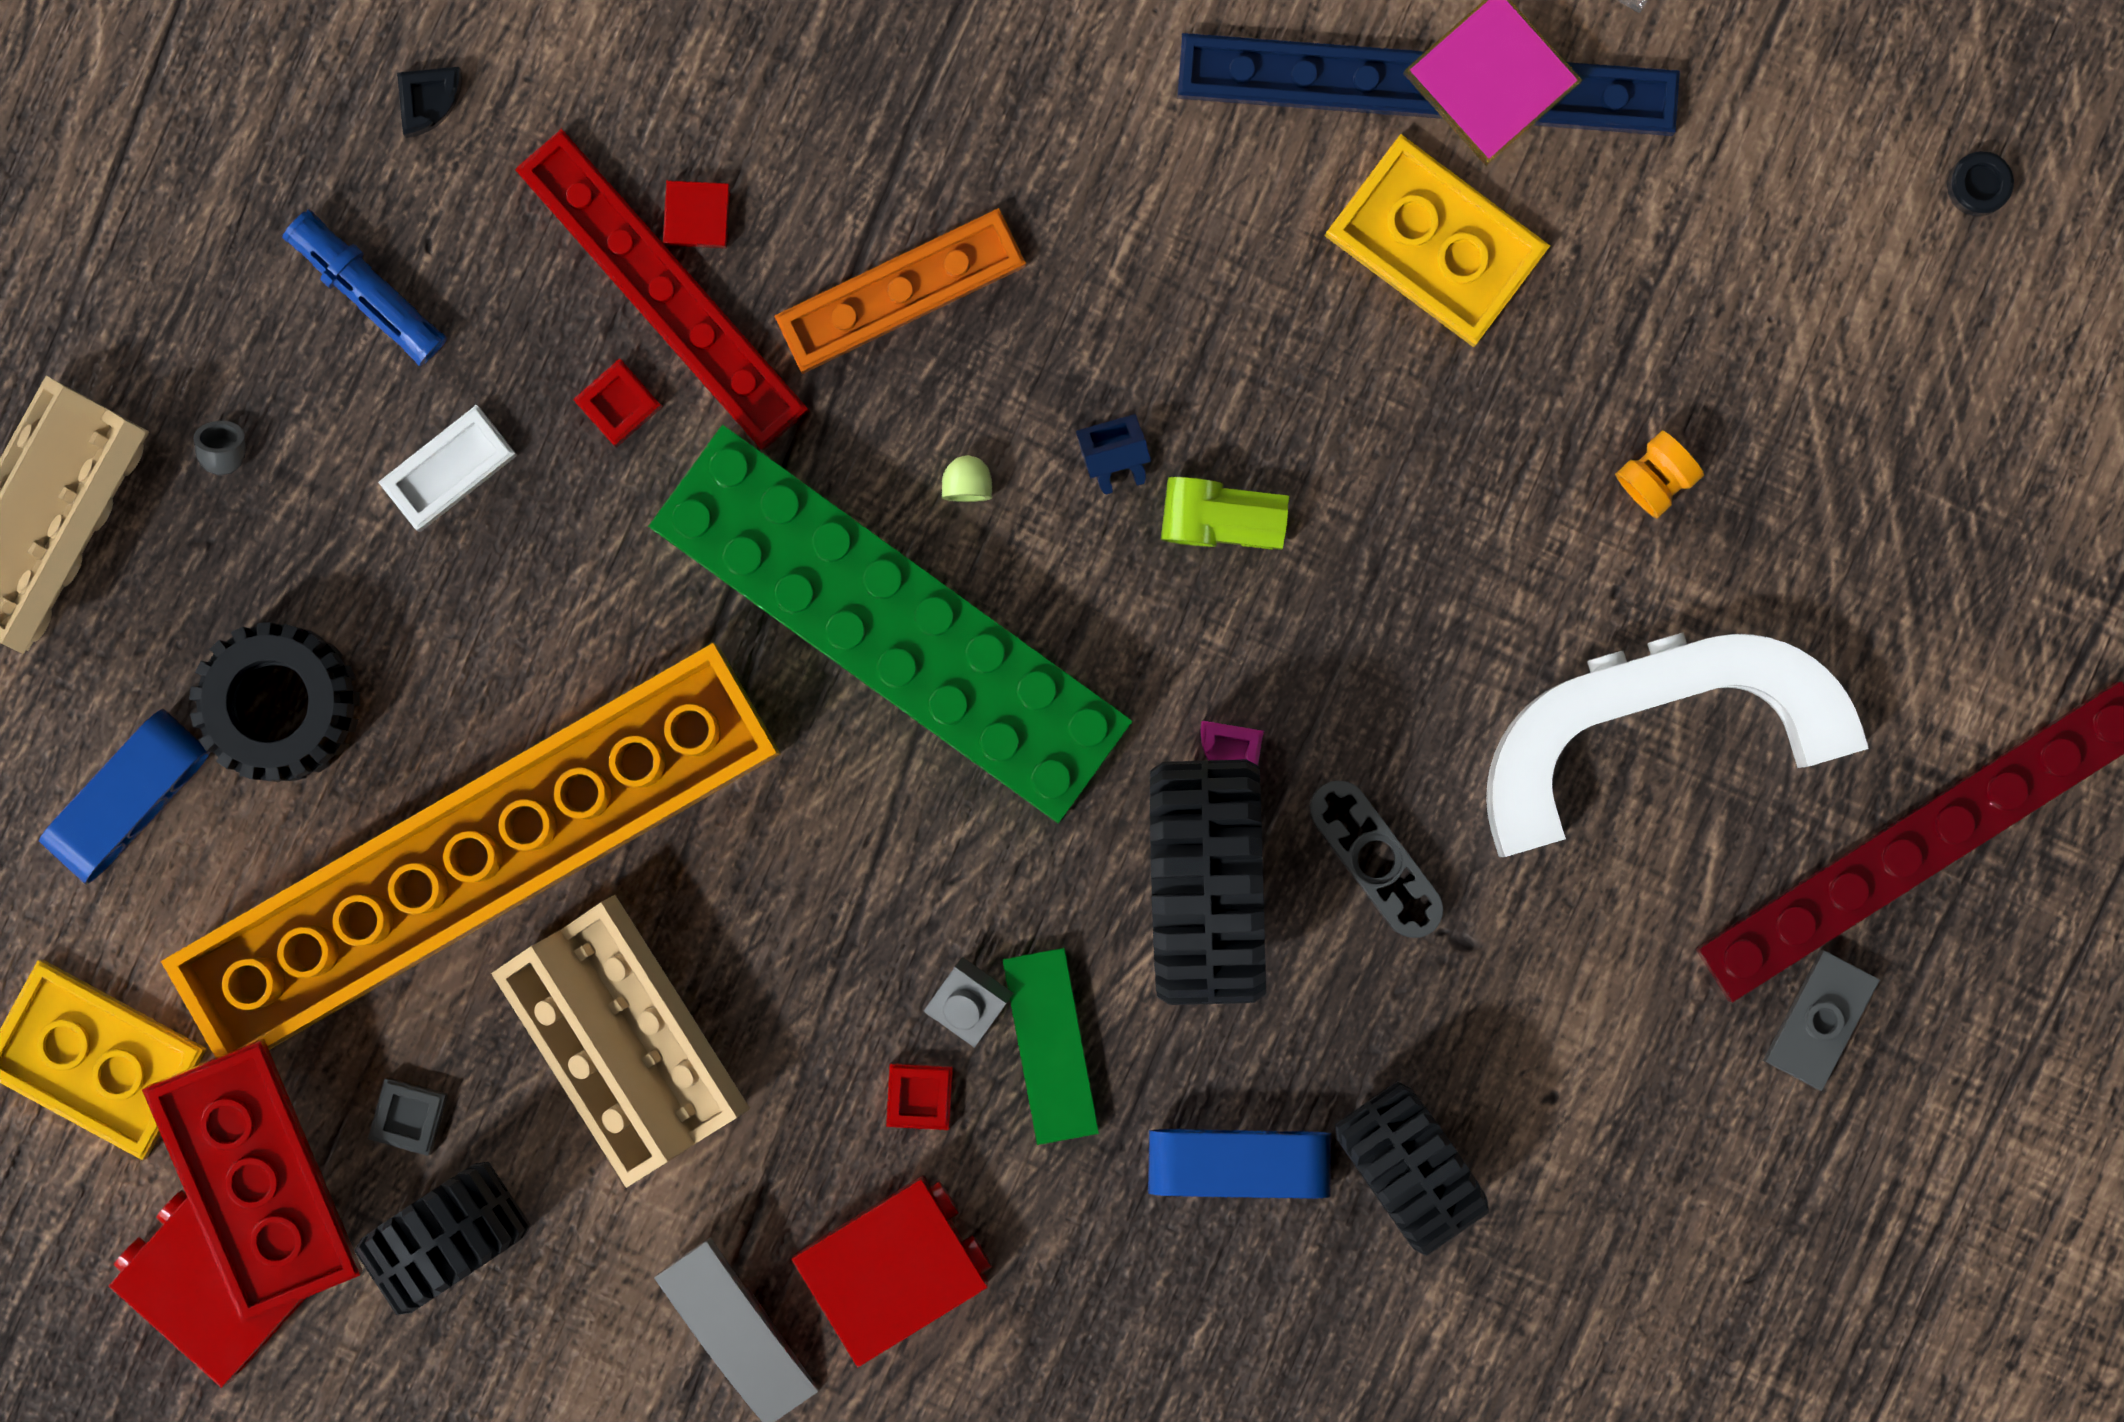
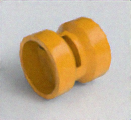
M1662 430L1647 444V453L1641 459L1629 460L1615 475L1622 487L1648 514L1657 519L1672 506L1673 495L1680 489H1690L1704 476V473L1690 453L1675 438Z

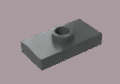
M1820 950L1763 1061L1822 1091L1880 980L1824 950Z

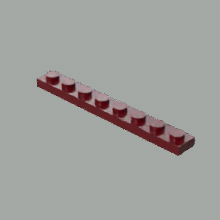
M2123 682L2113 683L1697 947L1696 951L1727 1000L1734 1002L2122 756L2124 754Z

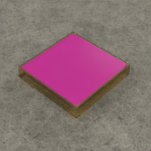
M1483 0L1406 68L1403 73L1486 167L1582 82V79L1511 0Z

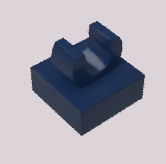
M1136 414L1076 431L1090 479L1097 478L1100 489L1104 494L1113 493L1110 481L1112 472L1126 468L1131 470L1137 486L1145 483L1146 473L1143 464L1151 462Z

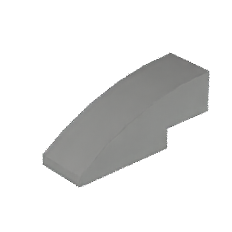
M711 1237L654 1277L695 1337L762 1422L777 1421L819 1391L750 1288H745Z

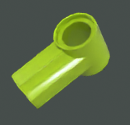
M1168 478L1161 532L1162 541L1204 547H1216L1217 543H1226L1270 550L1283 549L1288 518V495L1223 488V483L1204 479Z

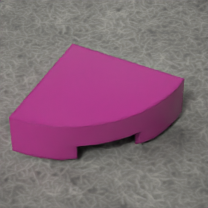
M1201 721V743L1207 760L1247 759L1258 766L1264 731Z

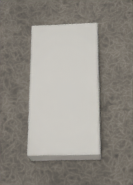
M475 405L378 483L416 531L421 532L518 455L481 408Z

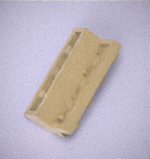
M45 376L0 458V643L22 654L26 650L29 651L33 642L38 641L46 631L51 620L52 607L62 589L68 586L77 575L82 563L83 551L93 533L98 531L107 521L113 507V497L124 477L128 476L138 465L143 454V443L149 434V431L48 376Z
M616 895L600 902L561 930L530 946L491 973L626 1188L750 1110V1107Z

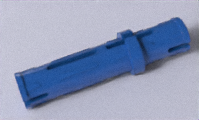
M307 209L306 212L301 213L286 229L282 238L313 264L322 274L320 280L328 288L336 287L346 295L385 334L403 348L418 366L421 367L424 363H427L441 349L447 337L424 319L409 302L371 269L362 259L364 253L356 245L348 246L328 229L312 210Z

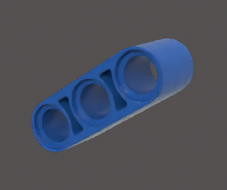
M165 709L157 711L137 729L52 821L41 835L39 842L85 885L91 883L115 861L207 760L210 752L206 751L202 744Z
M1205 1129L1149 1130L1148 1194L1191 1197L1329 1198L1331 1197L1332 1133Z

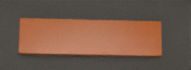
M998 208L797 304L774 317L801 373L804 374L1025 268L1026 262Z

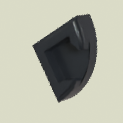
M460 67L397 73L403 135L406 138L422 135L437 127L448 117L457 103L462 87V70Z

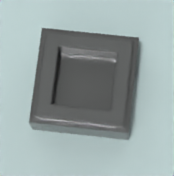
M385 1078L368 1139L426 1156L431 1155L448 1094L393 1078Z

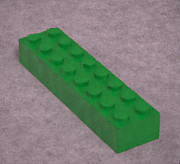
M723 424L648 526L1057 824L1066 815L1132 723V720Z

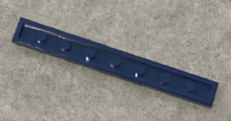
M1182 33L1177 99L1454 120L1410 71L1413 66L1429 53L1426 51ZM1562 62L1578 81L1528 124L1531 126L1673 136L1676 133L1680 71Z

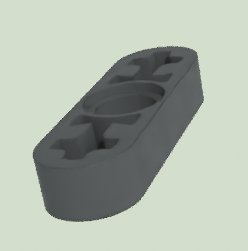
M1332 781L1318 788L1313 794L1309 806L1313 824L1389 926L1398 934L1410 938H1420L1432 933L1442 919L1443 904L1441 898L1362 791L1354 784L1346 781ZM1331 792L1338 798L1345 797L1348 794L1353 798L1355 804L1348 811L1358 827L1363 825L1367 817L1375 826V830L1358 836L1347 851L1340 844L1339 838L1350 835L1348 830L1339 820L1331 821L1328 824L1322 816L1328 808L1324 798ZM1375 840L1387 844L1394 855L1392 869L1385 876L1379 878L1367 876L1362 872L1358 864L1360 849L1366 843ZM1405 868L1410 872L1413 879L1402 883V886L1411 897L1417 899L1424 895L1430 903L1423 910L1428 920L1421 926L1412 920L1404 924L1399 921L1397 915L1404 907L1394 892L1391 891L1383 901L1376 891L1378 888L1395 882Z

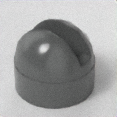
M213 421L199 427L194 434V447L200 466L207 472L218 476L232 474L241 466L246 453L243 429L229 421Z

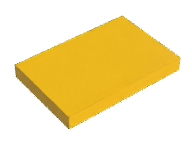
M1402 134L1398 136L1325 234L1326 238L1473 348L1550 247L1548 243Z
M42 959L36 962L0 1028V1083L133 1156L145 1160L157 1142L160 1132L142 1089L152 1083L199 1065L207 1048Z

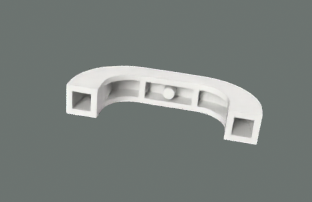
M1683 632L1647 643L1650 655L1633 661H1626L1624 651L1587 661L1590 669L1589 674L1552 687L1532 700L1520 711L1508 726L1496 748L1489 770L1486 802L1489 824L1498 856L1507 857L1566 839L1553 797V772L1556 761L1566 744L1575 735L1590 726L1716 688H1737L1759 696L1777 712L1785 726L1797 768L1869 749L1857 711L1847 692L1827 668L1802 650L1769 637L1732 634L1716 636L1687 644Z

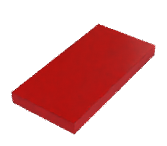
M264 1038L152 1083L142 1089L242 1324L362 1274L361 1265Z

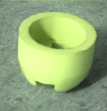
M970 455L954 459L943 473L942 499L957 502H977L992 499V479L987 465L981 459Z

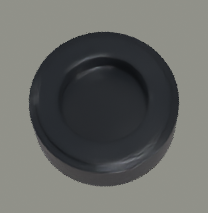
M1986 151L1974 152L1965 156L1954 165L1947 180L1950 200L1957 209L1971 216H1986L2000 209L2011 197L2014 187L2013 173L2007 162L1997 154Z

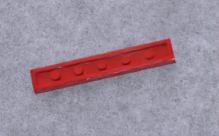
M562 128L515 169L762 452L809 412L804 403Z

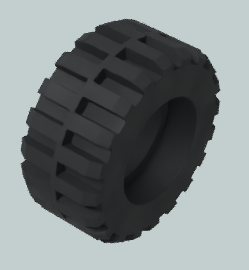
M1247 759L1162 762L1150 771L1151 887L1157 998L1169 1005L1255 1003L1266 995L1260 767Z

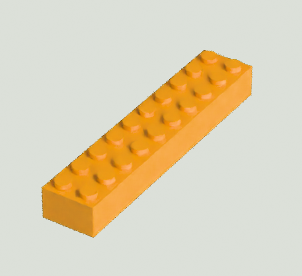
M712 643L168 956L161 963L215 1058L263 1038L270 1050L780 756L781 753L721 648Z

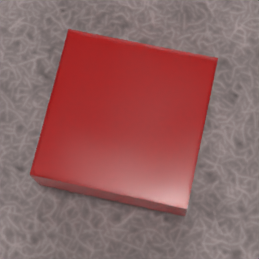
M666 180L664 245L727 249L730 185L727 183Z
M620 358L573 399L616 448L663 407Z
M890 1063L886 1127L949 1130L953 1066Z

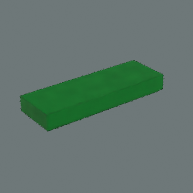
M1059 948L1003 959L1008 990L1013 992V995L1010 997V1003L1037 1145L1099 1134L1065 949Z

